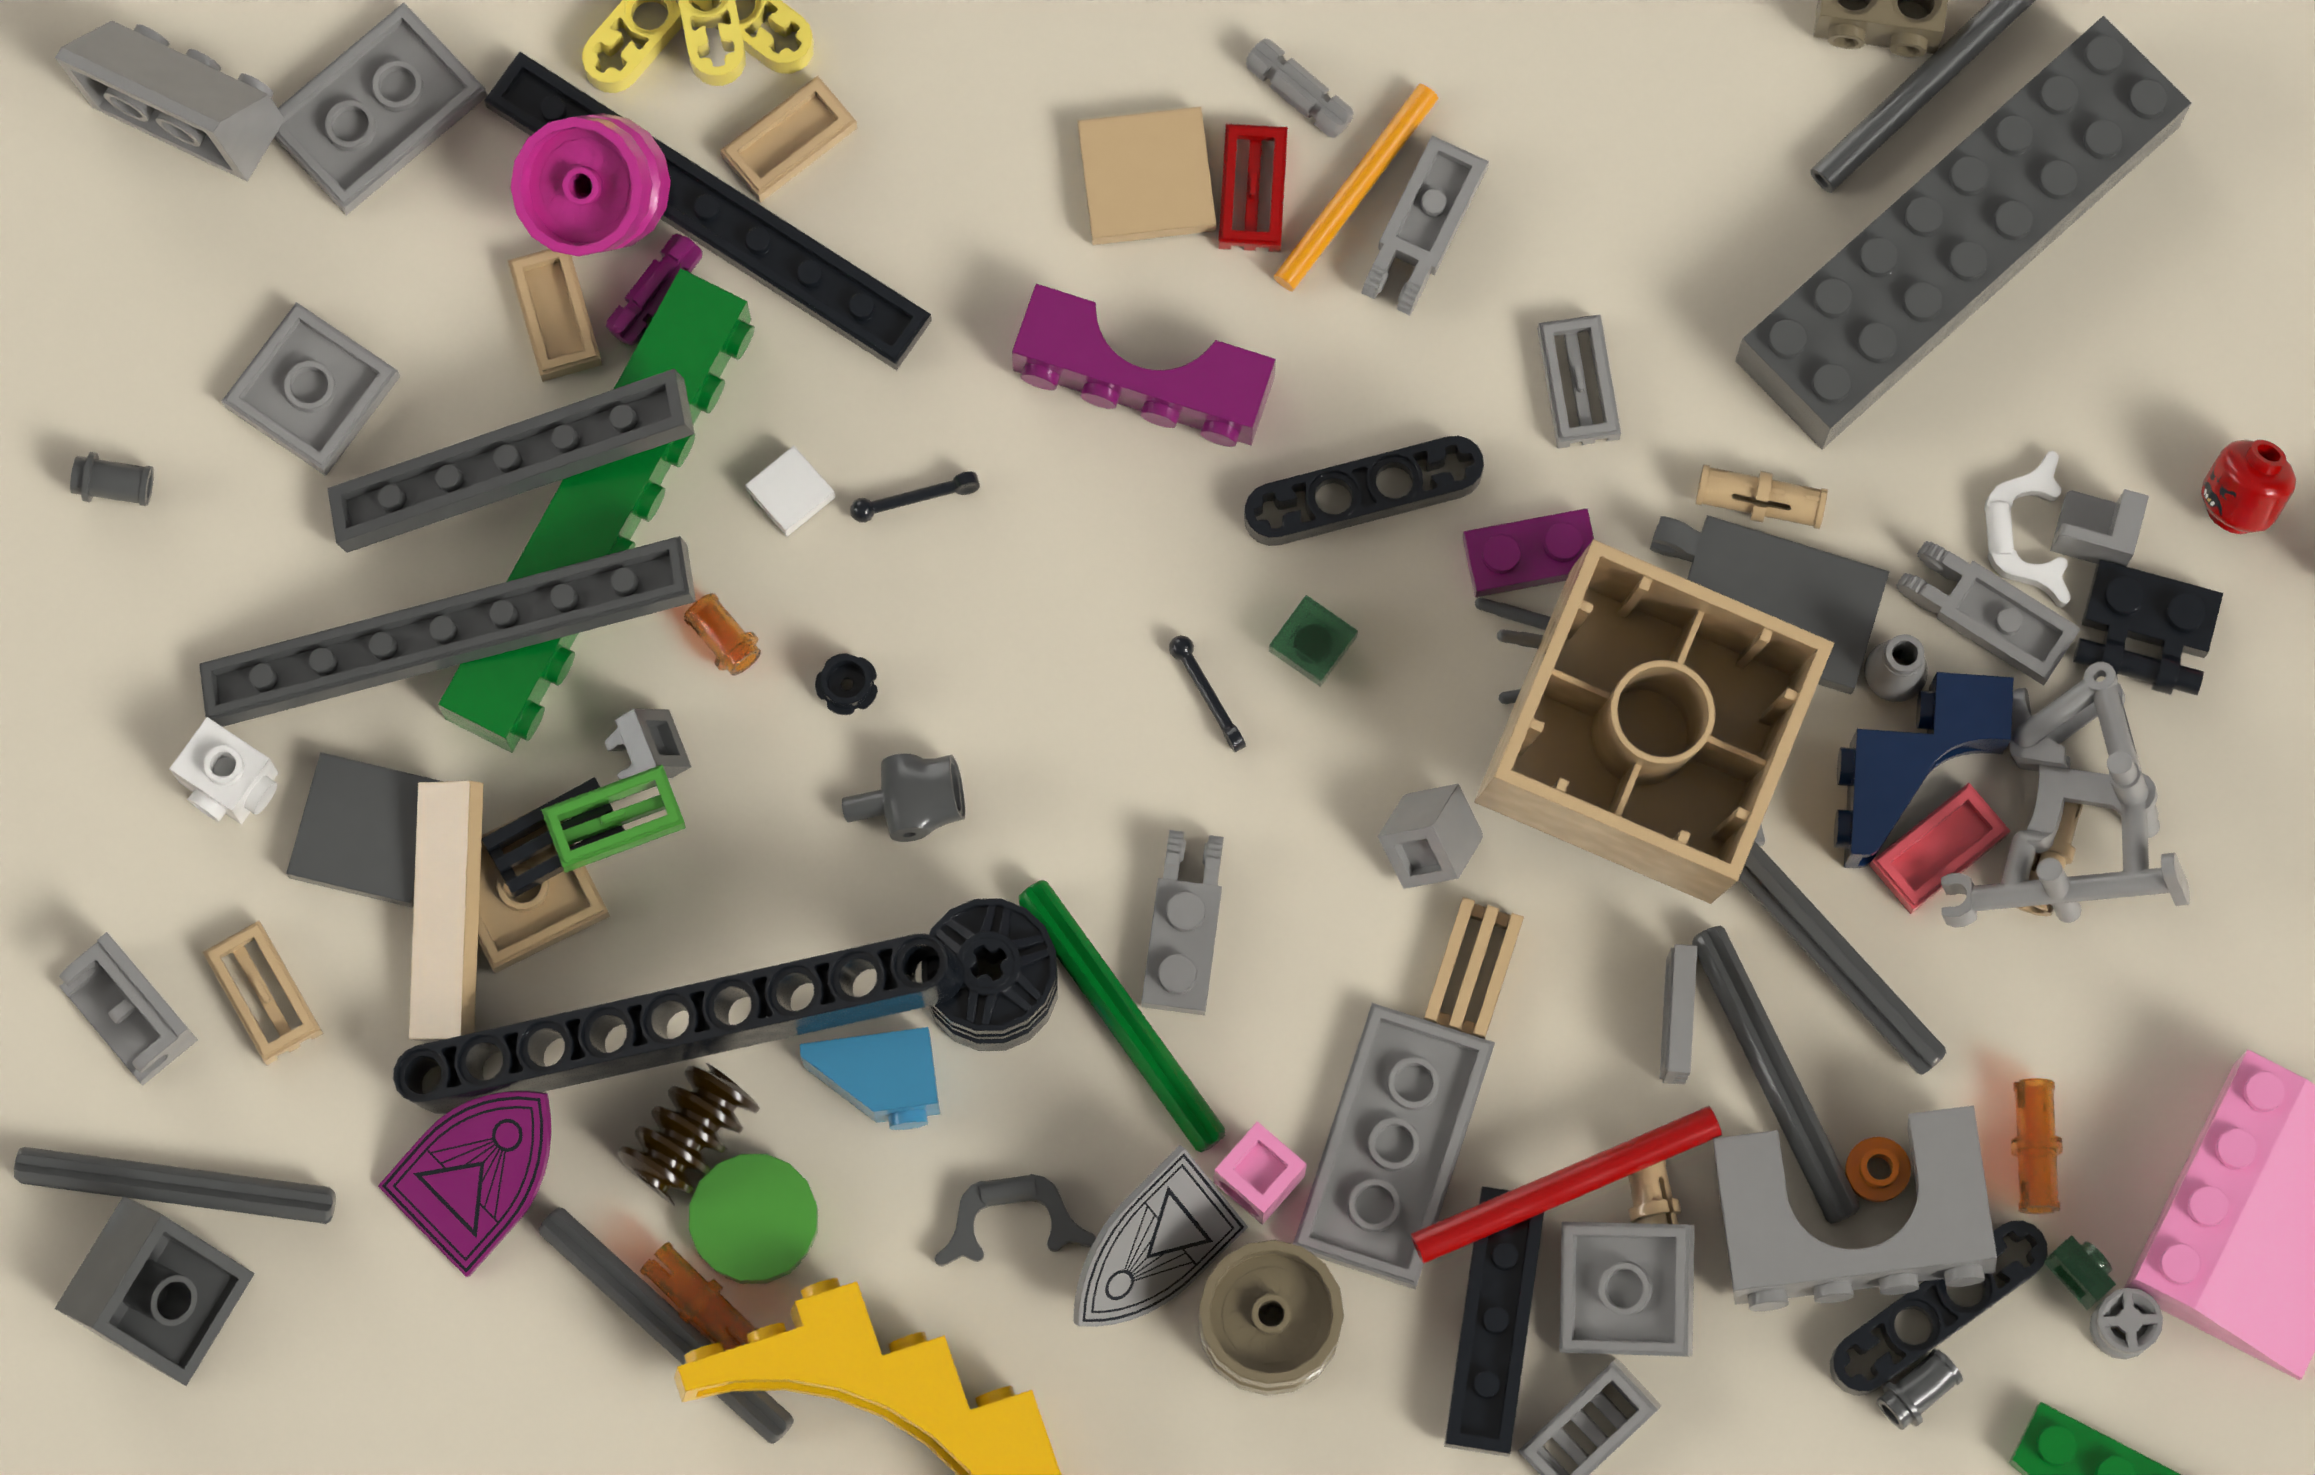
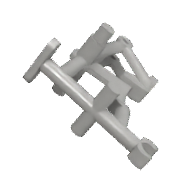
M2096 662L2086 669L2082 681L2033 716L2031 714L2027 689L2019 688L2013 691L2010 752L2018 768L2039 772L2038 793L2034 813L2027 830H2020L2012 838L2001 883L1974 885L1968 875L1961 873H1950L1941 877V885L1946 895H1967L1965 901L1959 906L1942 908V917L1948 926L1957 928L1973 923L1977 919V911L2048 904L2052 905L2060 921L2070 923L2077 920L2081 915L2080 901L2170 893L2175 906L2189 905L2188 881L2176 853L2161 854V868L2149 869L2148 838L2155 836L2160 829L2158 810L2155 805L2158 793L2151 778L2141 771L2124 708L2125 694L2118 683V677L2113 666L2109 663ZM2100 676L2106 677L2101 682L2096 681V679ZM2096 717L2099 718L2109 755L2107 759L2109 774L2070 769V757L2066 755V748L2060 745ZM2065 802L2111 808L2121 815L2123 871L2067 877L2061 863L2057 859L2046 858L2039 862L2036 872L2039 879L2028 880L2035 853L2046 852L2053 845L2054 837L2061 822Z

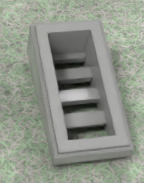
M1616 1358L1518 1451L1540 1475H1589L1658 1411L1661 1405ZM1609 1383L1636 1410L1629 1419L1603 1393L1602 1389ZM1590 1401L1617 1429L1610 1437L1582 1409ZM1569 1420H1572L1597 1447L1590 1456L1563 1428ZM1551 1437L1578 1465L1571 1474L1543 1446Z

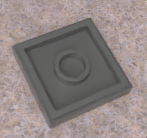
M320 752L287 869V876L289 879L413 908L418 783L444 781Z

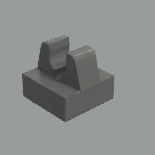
M632 709L615 719L618 728L605 741L608 751L627 750L631 760V765L617 774L619 780L659 765H663L667 778H673L692 767L668 709Z

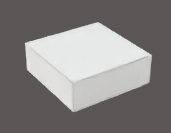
M792 446L745 485L747 492L787 537L835 498L833 489L795 446Z

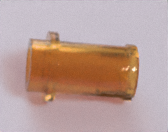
M715 593L707 594L697 600L684 614L686 624L694 629L716 656L714 663L719 670H728L732 676L746 671L760 657L761 650L757 647L758 637L756 634L750 631L745 632L720 603Z

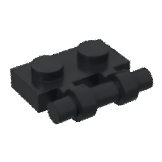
M2100 560L2095 569L2081 625L2105 631L2104 641L2102 644L2079 638L2073 662L2086 666L2096 662H2106L2113 666L2116 675L2119 674L2152 683L2151 690L2171 695L2174 689L2197 696L2204 671L2180 665L2181 655L2186 653L2201 658L2206 657L2210 649L2223 593ZM2126 637L2160 646L2158 659L2124 650Z

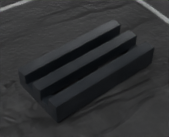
M595 777L482 838L484 846L514 898L564 870L558 854L516 876L512 869L554 846L549 831L506 854L503 853L502 849L546 825L541 809L600 788ZM609 803L576 815L561 823V827L565 830L601 817L614 810ZM621 825L586 838L571 846L570 851L625 831V829Z

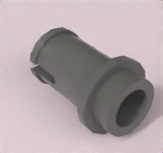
M90 452L88 457L76 456L72 467L70 492L81 495L84 502H91L93 497L148 506L153 488L154 468L152 466L142 467L99 460L98 453Z
M1934 1348L1928 1357L1896 1384L1887 1382L1883 1385L1882 1390L1884 1394L1877 1399V1403L1886 1417L1899 1429L1904 1430L1909 1424L1918 1426L1923 1421L1921 1414L1952 1387L1960 1384L1963 1381V1377L1947 1355Z

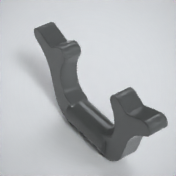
M1031 1174L979 1181L971 1185L963 1194L960 1200L955 1232L946 1247L937 1253L935 1262L938 1266L943 1267L961 1257L968 1258L974 1262H980L984 1258V1252L974 1234V1221L976 1215L989 1206L1027 1201L1038 1202L1044 1205L1049 1211L1051 1218V1232L1047 1246L1052 1252L1059 1251L1067 1243L1091 1247L1096 1236L1078 1226L1071 1219L1056 1186L1043 1176Z

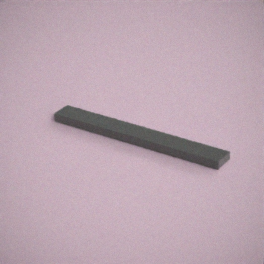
M681 536L200 663L205 716L224 727L694 603L696 598L687 544Z

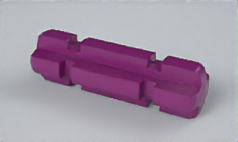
M680 234L672 235L660 251L663 256L662 260L659 262L654 259L625 296V300L628 302L625 308L618 305L608 318L606 328L615 338L629 345L637 344L648 328V324L645 322L649 317L653 319L680 268L691 273L700 262L703 252L690 238Z

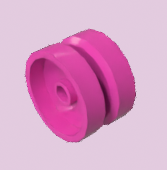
M602 113L548 122L528 137L514 160L510 188L516 214L531 237L553 252L579 257L633 246L651 233L667 208L671 180L665 155L648 131L629 118Z

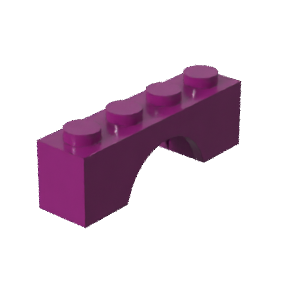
M1035 284L1012 350L1013 371L1021 373V379L1032 386L1045 390H1055L1057 385L1081 392L1080 397L1092 405L1105 409H1115L1117 404L1141 411L1140 416L1152 424L1166 428H1175L1177 423L1201 430L1200 435L1206 440L1226 447H1234L1237 442L1252 446L1275 378V358L1217 340L1201 356L1184 366L1168 370H1151L1138 367L1118 356L1105 341L1097 320L1096 302L1039 284Z

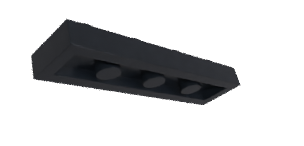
M1482 1186L1479 1204L1510 1190ZM1544 1212L1473 1242L1444 1447L1507 1457L1511 1453Z

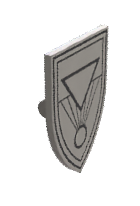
M1181 1145L1120 1204L1097 1235L1084 1262L1077 1285L1073 1322L1077 1326L1097 1327L1114 1325L1133 1320L1163 1306L1195 1281L1248 1228L1246 1223Z

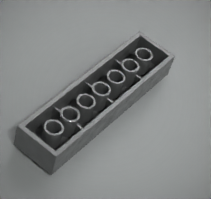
M2103 15L1749 332L1741 341L1735 360L1736 363L1823 450L2180 127L2191 102Z

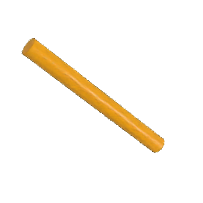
M1418 84L1274 274L1273 278L1278 284L1289 291H1294L1439 98L1432 89L1424 84Z

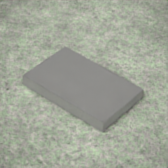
M403 2L278 108L285 120L274 138L334 203L348 215L486 98L487 93L478 80Z

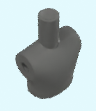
M914 754L888 756L881 762V790L842 798L844 817L849 823L885 815L890 837L898 842L916 841L926 837L939 827L964 820L966 814L965 799L958 764L953 755L935 759H923Z

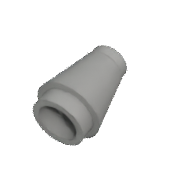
M1903 634L1876 646L1868 655L1864 667L1865 679L1870 689L1880 698L1892 702L1906 701L1919 694V691L1925 686L1928 676V667L1921 642L1911 635ZM1893 657H1898L1899 660L1902 658L1909 663V665H1900L1894 660Z

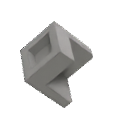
M2124 489L2116 503L2076 491L2067 492L2063 500L2050 551L2096 564L2100 560L2127 567L2135 552L2149 496Z
M1458 783L1404 795L1381 830L1378 838L1403 889L1459 879L1480 844L1483 833Z

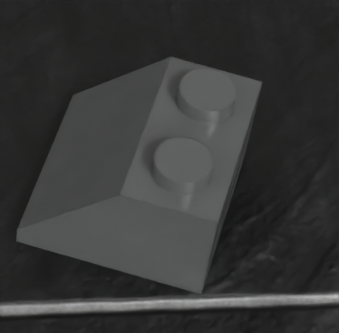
M123 1196L54 1309L113 1345L187 1386L255 1273L164 1215Z

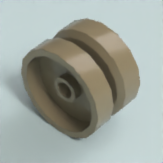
M1279 1240L1248 1243L1222 1258L1205 1282L1198 1316L1202 1348L1216 1372L1239 1389L1265 1396L1294 1392L1318 1378L1334 1357L1344 1319V1311L1339 1285L1327 1265L1307 1249ZM1269 1306L1282 1310L1281 1323L1273 1327L1264 1325L1258 1317L1259 1311L1266 1314Z

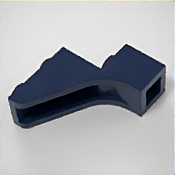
M1937 672L1929 686V691H1919L1917 700L1916 727L1917 729H1927V734L1857 729L1850 742V747H1840L1837 762V785L1848 786L1847 810L1837 809L1834 848H1845L1844 868H1864L1871 863L1923 781L1940 764L1968 754H2003L2011 741L2014 677Z

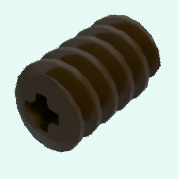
M708 1063L706 1064L710 1069L709 1071L695 1066H688L684 1071L685 1077L693 1089L692 1091L678 1086H672L668 1090V1096L676 1111L661 1106L653 1108L651 1115L659 1127V1131L644 1126H638L635 1130V1136L643 1148L642 1152L627 1146H622L618 1151V1156L626 1168L674 1206L675 1204L668 1194L670 1188L689 1194L694 1190L684 1171L687 1168H691L707 1174L711 1169L701 1153L703 1148L705 1147L720 1153H724L727 1150L717 1131L722 1127L740 1134L744 1129L734 1113L736 1108L739 1107L753 1113H757L760 1109L754 1099L742 1088Z

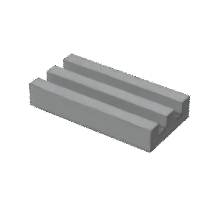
M1601 314L1539 323L1537 331L1557 449L1570 447L1571 443L1577 442L1587 445L1594 444L1595 440L1606 438L1607 442L1619 440L1621 430ZM1588 331L1604 423L1593 424L1578 332ZM1557 335L1564 336L1579 427L1569 428L1554 336Z
M1675 944L1670 949L1666 958L1660 1079H1663L1662 1083L1685 1085L1688 1075L1691 1073L1697 946Z

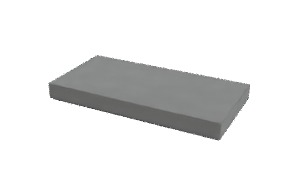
M1372 1003L1296 1233L1294 1245L1304 1247L1317 1258L1416 1290L1424 1264L1417 1254L1410 1234L1438 1221L1495 1042Z

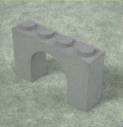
M1974 1105L1908 1114V1136L1917 1190V1202L1911 1217L1898 1233L1883 1243L1863 1249H1843L1828 1245L1812 1236L1799 1223L1788 1200L1778 1130L1713 1138L1735 1305L1749 1303L1751 1311H1771L1788 1306V1298L1814 1295V1300L1817 1303H1835L1853 1298V1290L1879 1287L1880 1294L1899 1295L1918 1290L1919 1282L1945 1279L1946 1286L1963 1287L1981 1283L1985 1280L1984 1274L1994 1273L1997 1254Z

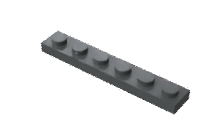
M674 368L329 487L327 489L336 544L348 553L693 435L695 433L684 378Z

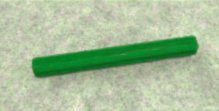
M1040 880L1026 888L1019 895L1020 906L1027 908L1046 927L1055 947L1056 956L1193 1147L1199 1152L1212 1148L1225 1136V1127L1049 883L1045 880Z

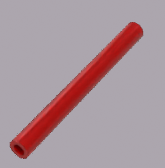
M1707 1106L1411 1233L1412 1242L1421 1262L1425 1264L1711 1141L1713 1138H1718L1722 1136L1720 1125L1711 1107Z

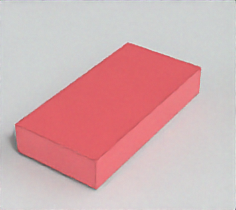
M1968 783L1874 858L1869 866L1911 914L1943 888L1941 877L1950 873H1962L2006 838L2010 830L1973 786Z

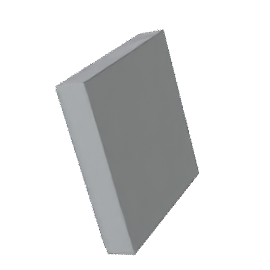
M296 302L223 398L222 403L226 409L326 476L400 378L398 370Z
M1562 1222L1559 1353L1692 1356L1695 1225Z

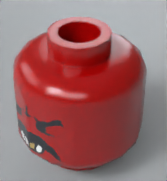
M2266 440L2234 441L2220 452L2203 481L2201 495L2207 507L2209 517L2222 529L2235 534L2265 531L2276 522L2294 493L2296 477L2292 466L2286 460L2285 453L2274 443Z

